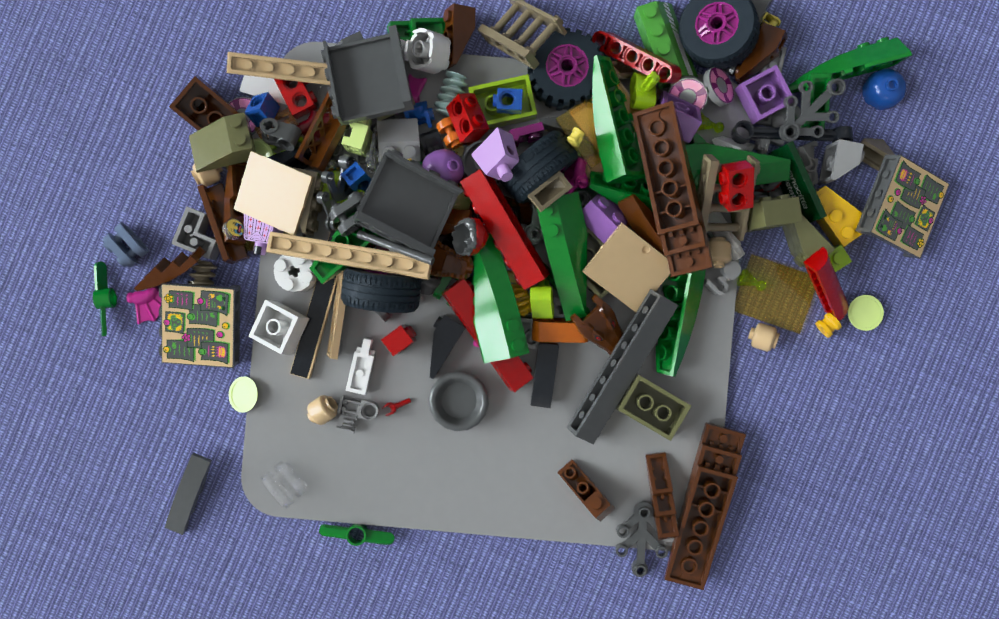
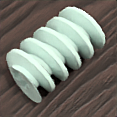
M446 71L447 78L443 79L445 86L440 87L442 93L437 95L440 101L434 103V106L438 108L434 110L448 117L449 114L446 107L457 94L465 93L461 89L462 87H468V84L464 82L467 78L453 71Z

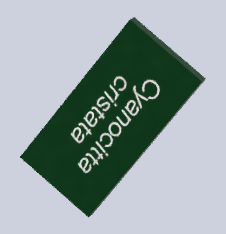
M794 142L787 143L768 153V155L791 160L790 179L782 181L780 188L784 195L790 194V198L799 197L801 214L810 223L826 217L827 214Z

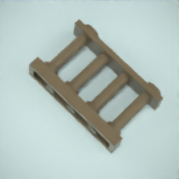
M509 0L512 6L494 26L489 28L482 24L477 30L487 43L535 70L540 64L535 58V52L554 31L564 36L566 35L567 31L563 27L564 22L559 16H552L524 0ZM518 11L521 12V16L506 33L500 34L499 32ZM529 18L534 19L517 40H511ZM542 24L547 26L530 46L523 47Z
M704 154L697 195L706 233L708 231H729L739 241H744V236L748 231L747 222L750 208L730 211L736 212L734 223H708L709 214L712 212L729 211L721 204H712L713 194L721 192V184L715 183L717 174L721 172V164L712 154ZM748 155L746 161L754 167L755 188L757 175L760 173V162L752 155Z

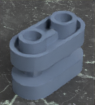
M120 222L114 228L118 234L108 233L103 238V246L118 257L116 260L121 266L131 268L138 262L135 255L138 254L144 257L149 252V249L126 224ZM122 240H124L127 243V245L131 248L130 250H128L127 247L121 242Z

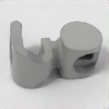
M730 261L725 264V267L720 268L721 276L716 278L720 285L719 289L708 278L704 279L703 285L713 295L725 294L728 290V283L726 281L735 280L740 275V264L736 261Z

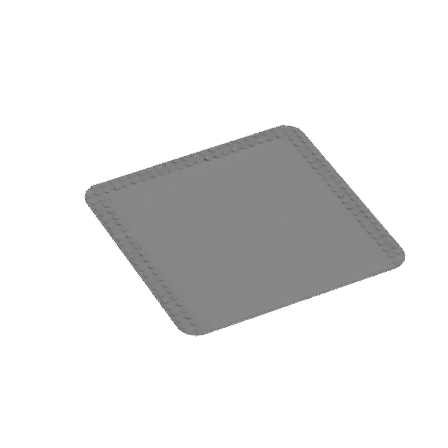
M308 42L298 45L284 56V59L324 63L321 50H324L323 42ZM327 43V44H328L329 47H331V46H335L337 43ZM461 54L456 65L439 73L431 74L412 69L409 61L405 60L408 76L411 74L418 79L427 78L419 95L420 102L427 101L428 108H433L435 120H432V128H428L427 123L418 125L419 134L437 129L436 124L448 117L434 110L438 109L434 106V103L440 101L437 95L442 93L440 87L445 86L443 79L447 78L446 71H453L465 76L467 79L464 82L468 84V87L527 75L528 66L514 58ZM697 74V75H698L697 78L701 79L702 82H703V76H704V75H702V74ZM631 78L619 79L630 94ZM292 81L289 87L295 88L298 82ZM731 81L733 88L735 89L738 85ZM309 83L306 86L309 92L313 91L316 96L322 84ZM656 84V103L663 90L667 92L669 87L659 90L658 84ZM468 87L461 88L465 93H469ZM735 90L733 102L723 107L713 103L708 96L704 109L700 111L702 123L697 133L707 143L713 144L712 139L725 136L732 138L731 131L739 121L746 120L751 123ZM533 93L537 118L498 128L509 132L515 128L539 123L541 118L569 115L570 111L567 109L558 111L556 110L557 107L554 106L549 108L545 106L543 100L540 102L536 98V93ZM302 98V100L306 103L307 99ZM278 103L280 108L274 119L299 125L300 122L308 119L310 113L296 120L287 105ZM404 112L394 114L396 119L406 118ZM377 118L370 119V120H372V124H371V125L377 123V120H378V119H377ZM351 127L345 129L344 136L350 137ZM496 128L489 129L478 141L486 140ZM737 128V133L741 137L749 136L745 128ZM544 130L543 136L551 131ZM378 132L373 134L372 142L378 143ZM440 134L444 149H446L443 139L447 134ZM528 141L519 143L516 148L518 156L534 143L528 144ZM297 142L296 147H299L301 143ZM420 142V158H421V161H418L419 163H420V162H423V160H424L425 157H426V156H425V153H424V150H423V148H422L421 142ZM466 144V145H463L464 152H463V154L460 156V158H461L462 161H463L464 153H465V151L467 150V148L469 147V146H467V144ZM277 147L274 153H280L284 149ZM336 147L333 153H337L339 151V147ZM369 149L368 163L364 165L358 161L357 163L372 179L380 161L379 155ZM360 156L359 160L365 161L366 157ZM330 158L324 171L334 167L340 168L338 159ZM309 166L304 169L322 174V171L312 169ZM465 171L462 180L466 178ZM499 182L497 185L500 188L503 195L514 199V197H512L509 194V192L505 189L501 182ZM589 183L586 188L581 189L577 187L574 191H587L590 195V201L598 194L589 187ZM720 192L713 194L712 204H720ZM324 207L317 216V221H319L318 231L314 232V236L305 234L307 238L328 241L330 232L325 226L327 215ZM720 212L727 223H732L730 212ZM300 224L297 233L302 232ZM521 224L523 228L527 226L526 224ZM532 230V235H533V238H534V237H535V232ZM706 233L709 242L711 237L708 233ZM447 235L439 236L438 240L442 243ZM544 240L533 244L541 260L551 269ZM268 252L265 255H260L255 321L265 300L278 301L304 316L307 315L314 286L304 292L287 291L279 286L274 276V264L282 255ZM295 268L293 273L299 276L300 269ZM720 268L706 269L705 279H710L716 288L719 289L720 285L716 278L721 276ZM453 278L448 287L455 283L457 280ZM737 278L732 281H726L728 283V290L722 295H713L703 285L693 331L675 377L656 372V346L658 345V340L637 372L638 375L691 405L690 410L672 440L664 438L615 409L594 445L576 437L567 429L568 424L610 357L607 351L598 347L593 342H552L559 344L551 408L531 406L534 378L515 393L510 391L491 363H483L480 348L473 346L474 339L466 328L435 378H430L433 334L436 329L433 325L439 316L443 318L444 315H447L463 325L453 309L446 304L447 301L443 295L438 300L432 296L433 294L423 295L420 293L419 307L415 312L389 313L391 318L387 322H384L375 311L353 308L346 305L338 360L330 359L327 356V348L335 301L334 294L310 379L290 374L297 347L293 355L280 354L253 339L250 379L253 380L257 387L258 398L254 407L247 411L241 471L243 491L249 502L256 509L275 517L616 547L617 544L625 541L638 529L639 522L629 529V535L626 538L618 536L616 532L617 526L623 524L634 515L633 510L637 503L645 501L652 505L645 456L666 452L678 524L705 423L725 427ZM550 282V286H552L553 296L559 298L558 291L553 287L552 283ZM587 288V307L591 312L597 305L591 299L593 294ZM608 292L602 300L611 306L624 333L635 312ZM557 305L556 309L559 310V314H563L562 306ZM400 325H410L417 334L415 336L417 341L398 355L393 356L381 339ZM364 338L373 339L371 350H375V359L367 393L362 395L346 391L354 352L357 347H362ZM529 348L530 353L521 355L519 358L523 363L527 362L531 367V375L534 377L538 351ZM463 371L473 374L482 381L488 392L489 406L486 415L478 425L469 430L453 431L446 429L435 421L430 411L429 395L432 386L440 377L449 372ZM321 395L332 397L339 406L340 398L345 395V399L358 402L364 399L377 403L379 414L373 420L358 418V421L354 423V427H356L355 433L350 434L336 430L340 417L338 412L335 418L326 424L318 425L309 420L307 407L310 402ZM410 398L411 403L399 407L391 416H385L391 412L390 407L382 409L384 405L389 402L395 404ZM367 405L364 412L367 416H373L375 408L372 405ZM570 460H573L615 507L601 522L591 514L557 473ZM647 510L641 511V515H645L647 513ZM647 522V530L660 544L664 545L668 551H671L674 538L658 540L656 529ZM622 528L619 532L625 533L626 529ZM646 541L645 549L654 550ZM637 542L630 548H637Z

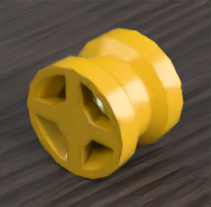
M826 313L823 320H818L815 323L819 331L827 338H830L835 330L842 328L840 322L831 313Z

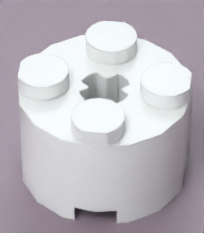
M418 28L414 30L413 33L415 34L411 40L406 41L404 49L405 60L409 61L410 67L431 74L446 70L449 66L450 39L443 34L428 29Z
M282 255L274 264L275 280L279 286L287 291H308L314 286L317 279L309 269L314 261ZM295 268L300 269L299 276L294 275Z

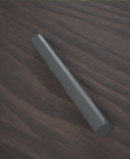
M362 230L357 232V238L426 264H434L435 257Z

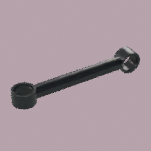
M746 120L739 121L731 131L732 139L738 144H745L750 139L782 140L779 136L780 127H754L752 123ZM850 126L824 129V134L820 138L798 136L796 140L832 141L833 143L842 139L853 142V129ZM737 128H745L749 136L741 137L737 133ZM790 128L786 130L787 135L791 134ZM819 129L814 131L816 136L819 134Z

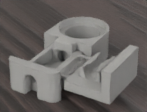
M345 395L342 396L337 410L340 417L336 430L354 434L356 427H354L355 421H358V418L373 420L379 414V406L373 401L362 399L361 402L345 399ZM367 405H372L375 408L373 416L365 414L364 409Z

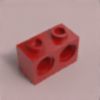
M274 79L292 116L296 120L309 114L311 110L318 109L315 104L318 100L314 92H309L306 86L309 83L298 82L295 88H289V84L292 81ZM300 99H307L304 106H298Z
M475 93L457 94L446 107L461 143L477 142L490 129Z
M746 160L721 164V172L719 173V182L721 184V192L719 193L720 204L729 212L753 208L754 167Z
M404 324L397 327L381 339V341L390 353L396 356L417 341L415 338L417 334L410 325L406 326Z

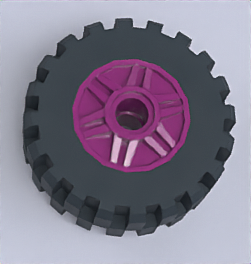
M565 28L567 31L565 36L554 31L535 52V58L540 64L535 70L528 67L532 92L536 93V98L540 102L543 100L545 106L549 108L551 106L557 107L556 110L562 111V109L571 111L592 98L594 56H604V53L600 52L601 46L598 42L593 43V37L589 34L586 36L582 35V30L576 29V32H570L571 28Z

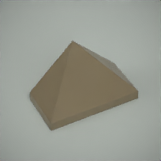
M619 60L612 61L618 79L631 78L634 72L638 73L634 68Z
M864 138L860 142L864 144L863 151H865L863 162L879 171L885 155H895L883 139Z
M558 171L532 191L528 198L542 212L572 189L573 186Z

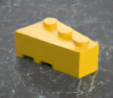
M827 186L818 188L816 192L827 216L816 220V222L833 246L842 245L845 247L862 235L855 231L862 212Z

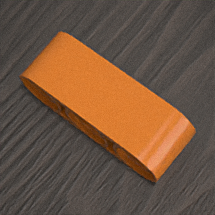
M565 318L533 319L531 336L533 341L586 343L589 341L580 334L572 320L566 321Z

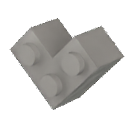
M186 206L171 244L190 252H194L200 246L206 251L203 257L216 260L220 252L216 239L205 235L210 224L207 214Z

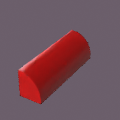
M821 247L803 263L824 311L831 313L840 321L847 314L848 302L828 252L824 247Z

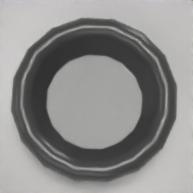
M463 371L449 372L440 377L432 386L429 395V407L435 421L444 428L453 431H465L478 425L485 417L489 406L488 392L482 381L473 374Z

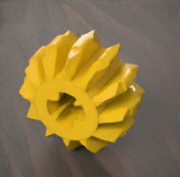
M516 282L511 284L520 316H525L531 312L530 295L527 289L524 290Z

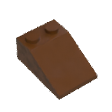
M198 75L194 76L169 106L196 130H200L222 117L240 113Z

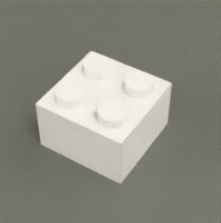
M265 300L248 337L280 354L293 355L310 318L278 301Z

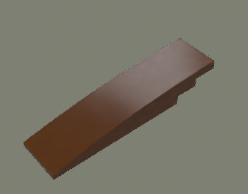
M674 101L632 113L656 229L661 237L664 256L667 257L671 277L714 268Z
M705 423L677 524L679 537L673 540L665 572V580L704 590L738 479L736 474L742 458L740 453L746 437L744 432Z

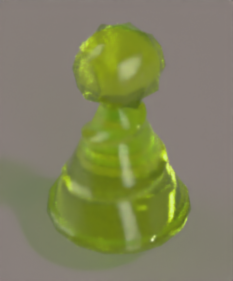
M700 112L702 123L697 131L714 129L716 133L723 132L724 124L722 122L715 124L703 112Z
M744 268L737 277L738 287L756 286L759 291H763L767 287L765 281L756 280L747 268Z

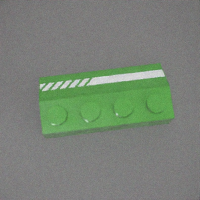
M654 1L638 6L634 14V20L644 48L679 66L682 71L681 77H698L692 59L681 44L678 29L679 23L672 4ZM670 69L667 72L668 78L670 76ZM659 81L657 83L659 90L671 85L670 83Z

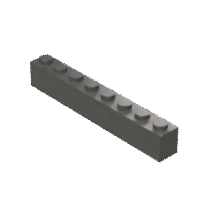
M650 289L568 424L567 429L576 437L594 445L648 354L653 349L659 336L663 333L670 318L674 315L678 307L677 304Z

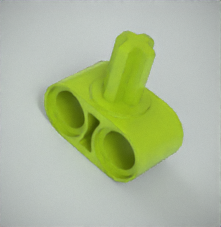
M655 71L648 74V76L641 73H633L630 80L631 109L644 110L655 106L656 84L660 80V76Z
M546 278L538 282V286L530 287V304L533 319L554 318L553 291L550 281L546 280Z

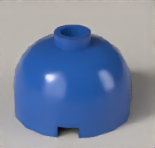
M881 69L872 73L862 87V95L865 102L875 107L876 110H888L896 106L906 93L904 77L893 69Z

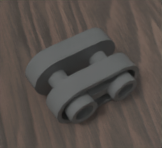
M355 191L348 196L346 201L337 203L330 208L329 217L333 223L341 222L337 229L343 237L354 233L362 227L352 222L354 215L350 218L348 217L357 211L365 194L364 192Z

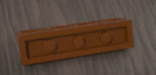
M328 92L295 155V158L302 163L322 172L325 170L348 125L341 126L338 119H334L331 110L333 104ZM329 112L330 119L324 124L323 115ZM320 130L321 136L319 140L314 141L313 135L315 131ZM311 147L312 154L309 160H307L303 155L306 149Z
M220 183L209 188L203 184L197 186L223 261L234 264L250 258L245 244L237 245L224 242V184Z

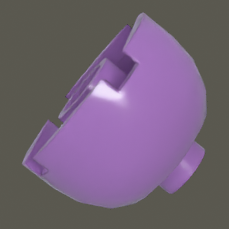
M448 149L435 150L428 154L422 162V168L428 171H436L446 181L452 180L459 184L464 175V165L460 156Z

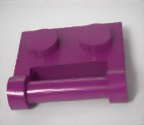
M539 122L512 129L509 133L513 135L517 148L519 143L528 141V144L537 142L543 137L544 127L543 123Z

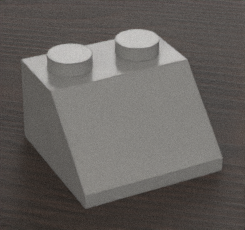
M417 118L377 120L379 161H381L383 154L388 149L399 151L405 159L411 158L415 161H421Z
M839 139L825 147L818 185L822 186L835 181L858 166L864 159V144Z

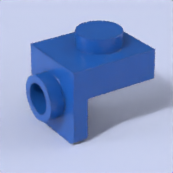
M427 101L415 103L416 105H414L413 110L404 111L406 118H417L418 125L427 123L428 128H432V120H435L433 108H428Z

